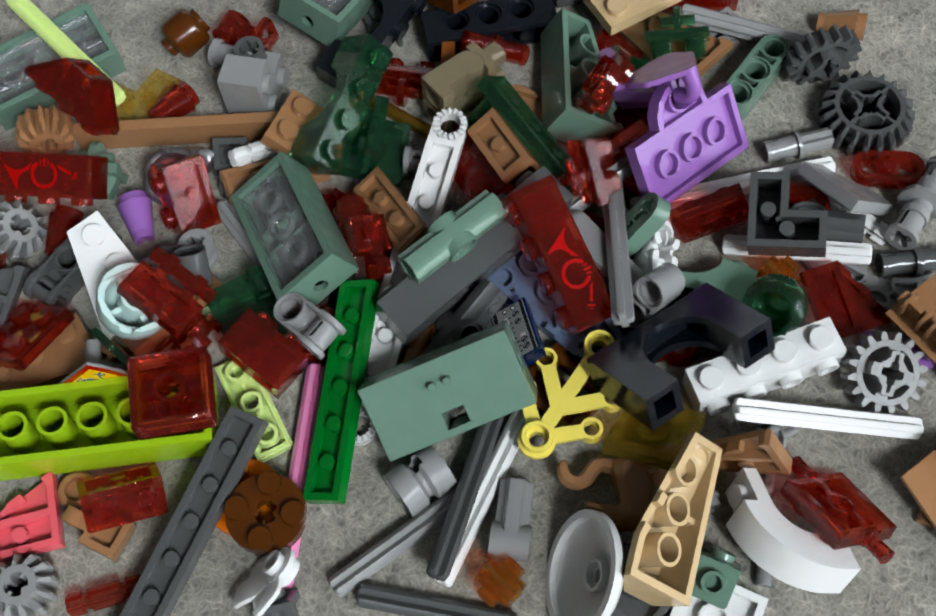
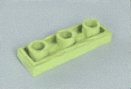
M247 351L214 367L231 405L261 418L269 424L254 452L257 460L266 462L292 449L293 442L249 352ZM251 402H259L255 408H247Z

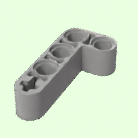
M578 209L570 210L548 222L543 230L547 245L551 248L565 228V244L579 256H572L562 249L553 252L564 263L575 258L583 260L582 264L575 262L568 265V267L583 282H585L587 276L591 275V279L586 286L590 289L593 281V293L611 310L605 233L583 211ZM630 259L635 320L629 323V329L636 328L672 305L682 293L685 287V278L682 271L676 265L663 263L645 274ZM588 266H592V268H590V269H588V270H586V271L583 270L584 268H586V267H588Z

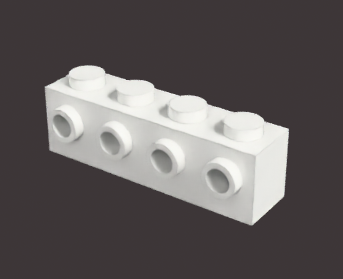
M830 316L773 337L775 349L746 369L724 355L685 369L682 385L696 416L699 417L708 413L710 416L718 415L730 409L734 400L738 397L760 399L775 389H788L800 384L805 378L816 374L824 376L837 370L847 349Z

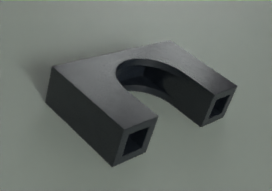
M705 283L588 357L587 363L594 388L654 431L684 411L678 379L655 365L660 358L681 348L705 347L719 352L746 369L775 349L771 318L712 285Z

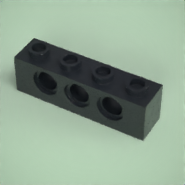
M487 0L476 2L456 14L443 9L421 12L422 32L429 62L441 60L442 41H455L456 54L466 51V46L473 41L480 48L495 41L502 49L540 42V33L557 14L553 0Z

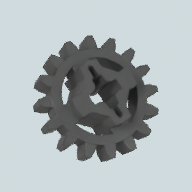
M835 24L828 31H824L823 27L811 34H806L805 41L795 42L793 44L795 50L786 52L787 59L783 63L792 82L796 81L798 85H802L806 81L809 84L816 82V80L824 82L838 77V71L841 69L851 68L849 62L859 59L857 53L861 52L862 48L854 29L850 30L847 25L838 29L837 24Z

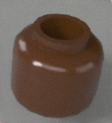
M181 8L161 25V32L166 37L161 42L172 55L176 56L178 53H181L184 57L190 58L209 42L210 36L208 31L211 28L193 8L190 11Z

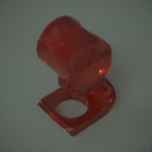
M235 10L226 11L212 32L214 38H221L225 43L235 45L240 38L245 36L258 37L262 40L265 51H271L279 39V34L270 18H262L255 28L243 14ZM267 29L268 38H262L264 31Z

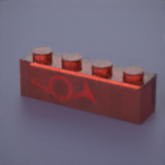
M0 152V195H5L6 202L20 199L21 203H27V196L38 197V204L60 205V198H71V205L93 206V199L107 200L108 157Z
M552 174L507 196L504 199L506 206H504L506 218L512 227L517 226L523 240L520 241L521 249L528 261H534L539 271V275H537L538 284L546 296H551L556 306V309L553 311L560 328L562 330L567 329L569 335H572L610 318V293Z

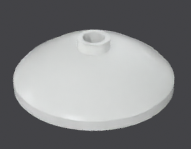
M592 509L580 510L570 516L559 530L551 547L546 567L545 597L550 616H611L615 610L624 582L625 553L620 534L613 521L605 513Z

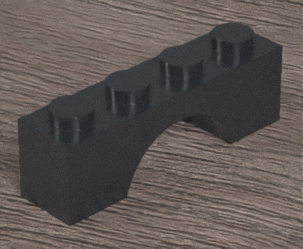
M375 0V4L382 13V19L378 27L370 35L360 40L343 41L335 39L316 64L319 79L350 98L357 91L361 92L363 89H366L371 80L370 74L377 65L381 67L386 62L390 54L389 48L395 40L401 41L408 31L409 21L414 15L419 16L423 12L428 0Z

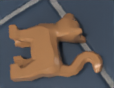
M678 448L653 449L639 455H623L615 459L599 457L591 459L579 475L572 474L567 460H561L556 467V473L560 483L572 490H582L591 486L601 472L609 474L617 506L588 501L585 502V509L605 513L613 521L619 533L622 531L634 532L656 494L655 487H660L668 472V468L670 469L679 450Z

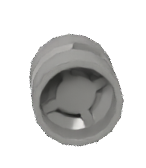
M433 446L418 450L411 455L409 465L400 463L383 475L386 485L396 499L399 497L405 504L403 509L411 518L430 506V497L441 498L457 486L453 473Z

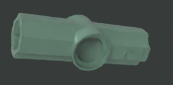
M484 190L455 213L448 211L432 223L426 235L397 256V261L401 265L403 272L411 281L420 284L448 261L456 262L464 257L476 245L478 238L506 218L507 212L502 202L493 192Z

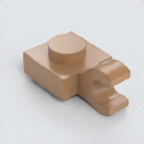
M68 505L60 518L67 522V525L83 532L78 540L81 545L114 562L118 560L137 528L134 523L100 506L94 516H90Z

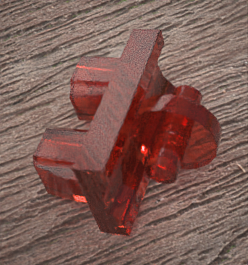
M391 57L385 63L377 62L375 66L377 79L376 94L397 97V105L402 107L406 106L408 98L423 100L421 77L435 69L434 63L421 61L417 64V67L406 66L400 58Z
M575 137L567 140L571 158L564 160L567 172L557 177L559 185H571L573 196L581 195L585 204L597 203V206H603L610 203L609 196L622 188L617 172L615 170L602 172L600 165L601 160L612 157L613 150L610 139L603 137Z

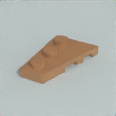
M661 11L618 32L648 61L672 52L693 51L700 77L733 48V41L723 37L721 39L706 34L704 29L697 26L692 28L677 22L673 16Z
M77 312L0 359V391L50 385L62 381L85 363V341L93 339L84 320Z

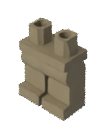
M473 41L466 46V51L458 53L422 76L424 116L433 123L436 113L441 112V109L444 108L445 110L456 108L463 113L478 109L482 99L492 91V95L495 94L496 88L506 82V74L499 66L506 61V52L495 41L490 42L483 48H480ZM453 120L445 121L440 126L441 130L444 133L447 132V134L451 133L456 129V122Z

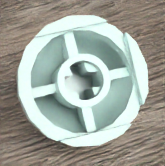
M130 262L117 265L104 275L97 289L95 307L100 322L110 333L122 339L141 340L153 336L166 325L173 311L175 293L170 281L161 271L153 267L152 270L146 267H139L140 263Z

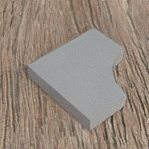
M803 162L797 172L799 176L849 212L887 216L893 207V204L867 186L848 180L824 165Z

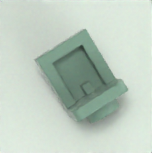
M713 546L711 551L702 548L692 596L721 609L727 608L741 574V564L734 562L736 555L716 546Z

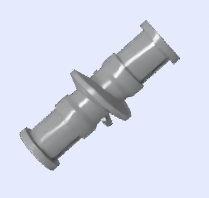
M936 155L928 160L926 172L919 178L918 182L907 186L897 197L898 218L895 223L887 227L884 234L887 242L896 249L913 250L919 242L918 235L920 231L926 227L930 218H936Z

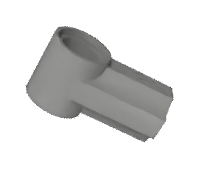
M511 477L500 480L495 521H492L490 529L488 557L528 562L532 534L530 516L533 507L534 483H530L525 479Z

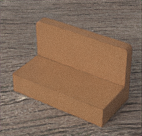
M493 107L467 130L501 180L508 185L529 166L536 171L543 166L542 162L511 121Z

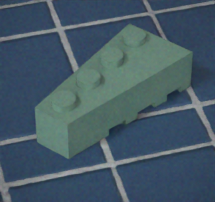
M561 8L540 33L542 132L544 135L594 155H603L625 134L622 123L615 121L613 113L617 110L614 98L608 97L605 88L607 78L604 69L597 62L600 51L590 20Z

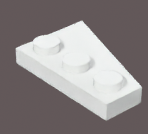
M95 211L68 230L67 235L103 336L107 342L115 335L110 333L99 320L95 307L97 289L108 271L117 265L130 262L138 263V261L101 214Z

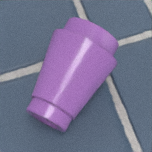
M133 190L122 194L119 197L117 209L134 244H143L145 239L149 242L155 240L151 198L147 197L145 191Z

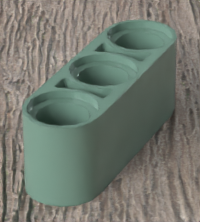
M768 34L761 38L726 82L731 83L741 120L747 117L784 68L783 61L787 59L786 52L789 51L790 46L787 39L781 35Z

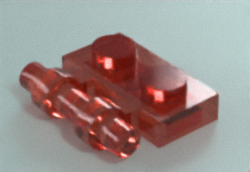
M156 247L150 254L149 259L156 263L158 267L154 269L143 260L118 285L116 292L178 339L204 309L194 298L198 296L210 305L218 293L207 285L209 281L202 275L195 276L181 265L182 260L174 253L169 255L160 247ZM171 275L186 288L181 290L167 277Z

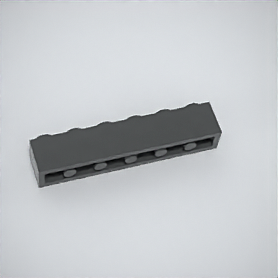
M544 165L534 173L528 171L521 176L515 184L516 188L508 195L503 192L497 196L507 212L506 218L478 238L476 245L464 257L456 262L448 261L420 284L411 281L407 276L398 285L392 283L377 296L378 301L376 302V315L405 346L409 345L444 313L448 312L471 293L482 279L490 277L539 236L548 222L569 210L574 196Z

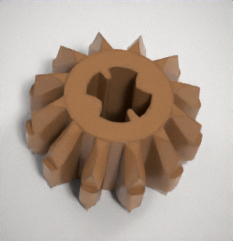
M39 104L37 109L25 108V113L17 116L15 139L25 155L35 154L37 159L48 156L52 160L54 155L65 156L66 150L74 148L75 137L72 134L73 118L68 115L67 110H57L55 105L43 108Z

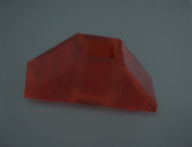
M61 58L26 67L24 73L36 82V88L58 102V107L65 113L75 117L81 123L80 126L84 131L94 136L118 134L120 127L113 82L90 60Z

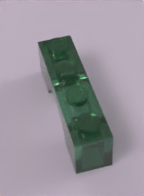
M363 34L344 37L331 64V67L337 74L334 93L322 112L312 121L301 127L288 155L306 166L313 175H338L393 56V53L372 35Z

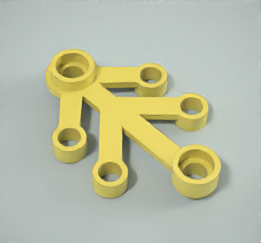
M594 330L586 336L584 341L585 356L562 389L556 368L558 362L557 353L549 347L541 348L536 352L535 367L542 373L549 408L541 420L536 403L522 409L525 425L518 432L517 443L520 451L526 457L535 460L544 459L553 453L557 444L577 440L594 444L602 438L603 424L595 417L585 418L581 424L555 427L563 416L603 409L608 413H615L621 409L617 404L607 403L604 399L606 396L600 392L576 397L591 376L587 358L595 354L592 348L595 346H602L604 348L615 341L609 332ZM543 356H549L553 359V362L549 365H544L539 359ZM593 425L599 432L596 435H588L585 433L584 428ZM534 436H540L544 439V443L541 446H533L530 443V439Z

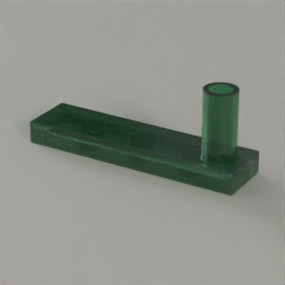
M485 75L477 85L485 96L466 118L468 129L493 107L541 166L544 165L567 190L580 189L588 178L504 76Z

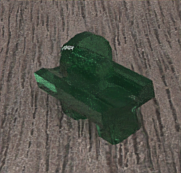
M681 5L673 6V16L660 17V26H673L674 29L645 31L646 42L651 48L653 60L662 55L672 53V44L685 43V52H694L696 60H704L707 47L706 41H710L709 26L682 28V25L695 24V14L682 15Z

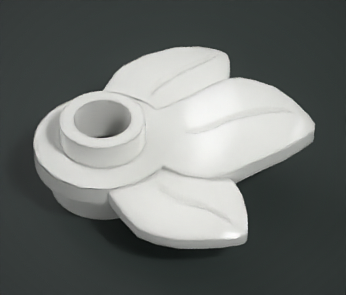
M283 547L281 550H274L269 555L258 560L250 570V577L238 587L234 595L233 607L238 609L252 602L253 616H262L280 594L281 588L291 583L297 575L300 561L295 558V552L289 547Z

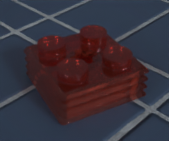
M202 345L140 355L127 359L131 429L138 439L217 426L212 359L206 346ZM177 387L179 389V392H176L174 396L167 397L171 394V388Z

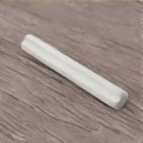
M726 234L722 241V253L727 256L870 265L873 253L872 245L869 243L826 241L825 257L748 255L747 235Z

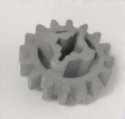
M876 330L873 337L871 335H861L860 342L862 346L850 344L848 348L853 354L852 358H843L841 361L846 366H849V372L840 374L841 379L850 380V385L844 390L845 393L857 395L853 403L856 406H867V411L880 412L882 410L883 413L894 414L895 407L899 410H908L907 399L917 401L920 399L919 394L915 391L916 387H926L927 382L920 379V373L928 371V366L919 365L918 360L925 354L923 351L911 350L915 341L913 339H902V333L889 332L887 334L886 331ZM873 351H875V352H874V355L868 358V356H869ZM882 370H886V375H882Z

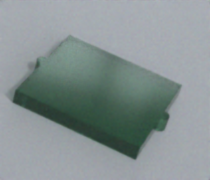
M96 326L92 329L91 333L128 369L136 374L153 373L150 368L124 345Z

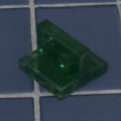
M376 95L373 109L366 107L365 115L344 110L332 167L333 174L363 180L378 166L392 183L400 188L403 177L404 149L409 143L411 125L386 119L390 98Z

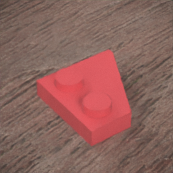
M53 472L43 475L40 478L43 482L24 496L18 494L0 511V562H11L14 554H21L26 558L30 554L38 555L65 548L63 521L60 519L62 517L61 504L57 495L58 478Z

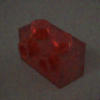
M248 308L219 339L220 352L274 397L279 399L308 366V355L305 353L307 349L295 337L290 335L286 338L276 330L278 325L267 314L260 312L257 315Z

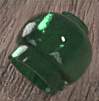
M771 273L757 278L748 286L742 298V303L771 318L773 337L785 336L786 332H791L801 327L808 315L809 300L805 289L797 280L785 274Z

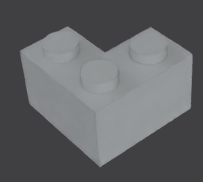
M251 51L246 52L250 56L254 55ZM266 51L267 61L261 58L232 54L225 55L216 82L228 114L280 110L281 98L279 93L281 87L286 88L289 82V69L285 67L281 53Z

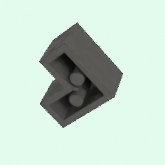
M751 172L747 229L748 255L826 256L828 210L789 209L790 172Z

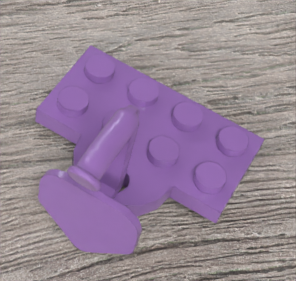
M609 47L599 52L598 56L602 59L604 72L615 102L623 108H648L649 132L625 147L641 198L650 192H654L671 204L749 147L731 83H720L704 93L693 51L672 52L657 57L625 79H623L618 63L619 50Z

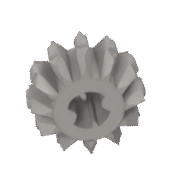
M20 199L13 201L11 204L6 201L0 202V255L5 252L9 262L15 261L18 257L22 260L29 259L33 252H37L43 247L44 242L41 239L46 236L48 231L39 226L43 222L44 216L35 217L32 214L34 205L23 209Z
M14 554L11 566L5 562H0V616H34V611L41 616L48 615L47 608L43 603L45 600L50 602L58 601L57 595L49 591V589H53L61 584L59 578L52 575L55 570L53 565L47 561L42 562L41 557L36 554H30L26 559L21 554Z

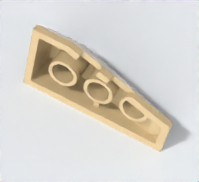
M697 432L689 433L633 533L624 571V591L651 606H690L723 451L721 447Z

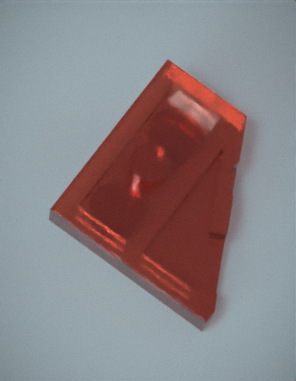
M838 260L799 274L815 320L818 321L830 316L841 339L892 323L885 315L887 310L871 296L873 293L862 283L855 281L851 276V272Z

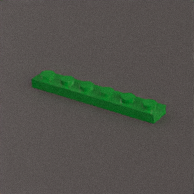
M374 279L344 281L339 287L334 318L344 326L347 332L343 336L338 335L329 345L303 493L304 500L309 504L345 505L362 402L357 390L366 377L376 315V302L378 301L377 296L380 290V284Z

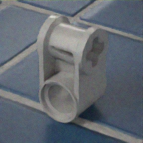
M296 292L281 296L274 305L273 314L277 321L293 338L319 360L325 357L324 351L338 335L343 336L347 332L344 326L327 311L319 309Z

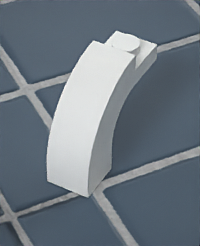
M743 467L726 490L725 494L734 512L726 524L730 534L753 562L778 580L809 592L841 593L861 570L842 534H816L808 532L786 519L771 500L757 468Z

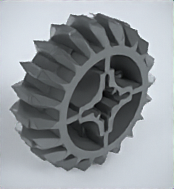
M870 70L865 76H862L858 71H855L850 77L843 74L837 82L832 81L821 96L820 105L817 110V118L820 119L818 129L828 127L832 130L834 138H836L834 150L845 145L847 147V156L853 150H858L860 159H863L868 151H870L872 157L876 159L882 152L889 155L895 148L899 149L910 135L915 119V111L912 110L913 100L906 98L907 89H897V80L890 83L885 81L884 74L878 78L873 77Z

